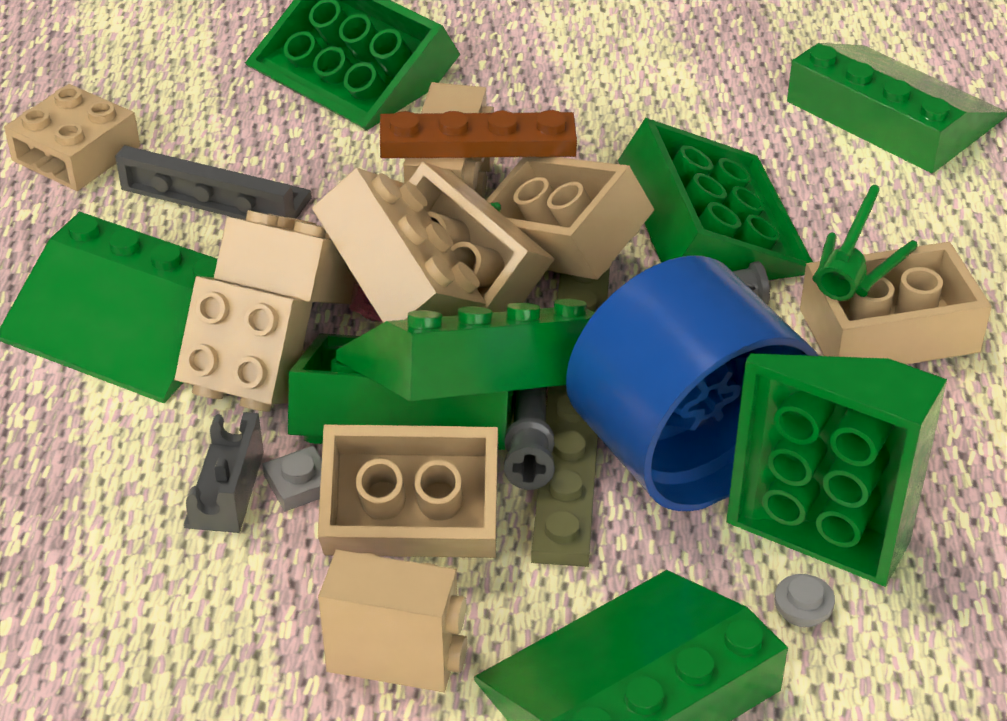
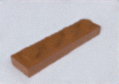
M500 110L493 113H462L459 111L412 113L401 111L395 114H380V158L576 157L577 136L574 112L546 110L534 113H512Z

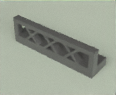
M124 145L115 155L121 190L233 218L246 220L248 210L297 218L312 199L311 190L130 146Z

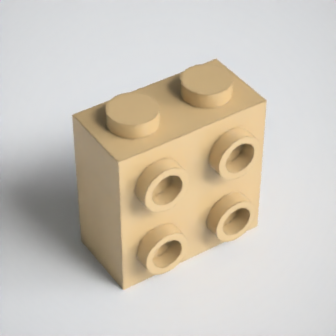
M71 84L59 88L54 94L31 109L24 111L22 115L4 126L12 161L75 191H79L117 164L115 155L124 145L134 148L140 147L135 112Z
M196 276L174 380L192 384V393L206 398L223 399L224 393L241 397L239 405L248 409L270 412L273 404L288 403L289 371L301 357L312 302L217 280L213 277Z
M335 550L318 595L326 671L445 693L451 671L462 672L467 652V636L459 635L465 619L466 597L457 595V569L439 567L431 563H415L379 557L371 553Z

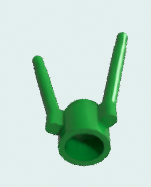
M872 185L869 188L839 249H835L836 234L830 232L827 235L820 264L812 280L817 284L819 290L831 299L838 301L848 300L855 293L860 297H866L871 287L878 280L906 259L918 247L916 241H909L866 275L865 257L854 247L879 194L880 188L878 185Z

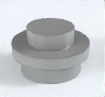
M795 574L786 577L778 584L774 601L778 612L786 621L798 627H813L826 621L831 616L835 604V595L831 587L822 579L808 574Z

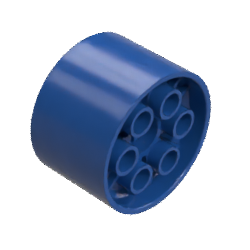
M684 256L664 261L644 270L622 285L598 308L582 330L572 350L566 374V387L570 403L576 412L655 502L670 510L696 511L726 499L730 495L745 363L751 353L819 355L725 264L705 256Z

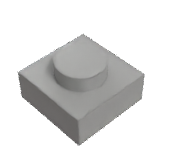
M314 446L262 463L264 477L284 512L320 499L322 459Z

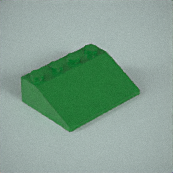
M293 0L245 64L361 128L369 130L380 123V114H394L428 93L431 82L439 83L460 56V53L443 25L391 0Z
M817 43L793 59L791 63L787 102L932 174L1007 117V111L865 45Z
M645 117L618 159V163L630 166L654 208L653 213L644 224L661 263L684 256H705L720 261L731 271L747 269L749 263L759 261L765 268L768 281L805 275L806 263L813 261L757 155Z
M79 211L48 240L0 326V342L165 403L184 383L174 379L196 276L214 278L218 259Z
M558 299L554 301L553 308L541 309L539 305L531 303H510L507 305V311L492 312L491 309L485 307L467 306L459 308L458 315L442 316L439 312L428 310L411 311L408 313V319L385 321L336 350V360L408 401L566 385L567 368L572 350L582 330L595 312L587 309L585 301L576 299Z
M320 333L289 371L288 435L303 436V440L308 443L323 444L324 425L498 427V450L506 449L505 435L512 422L515 390L408 401L336 360V350L359 337L355 335Z
M751 353L745 363L726 523L886 587L911 541L947 379L889 358Z
M665 570L475 675L474 681L507 721H732L781 691L788 647L748 607L669 570Z

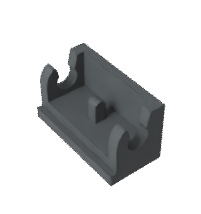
M243 412L239 429L241 434L227 432L223 427L224 419L222 415L217 414L213 418L210 427L212 444L209 445L197 485L189 490L186 499L187 515L184 521V528L240 533L264 453L259 413Z

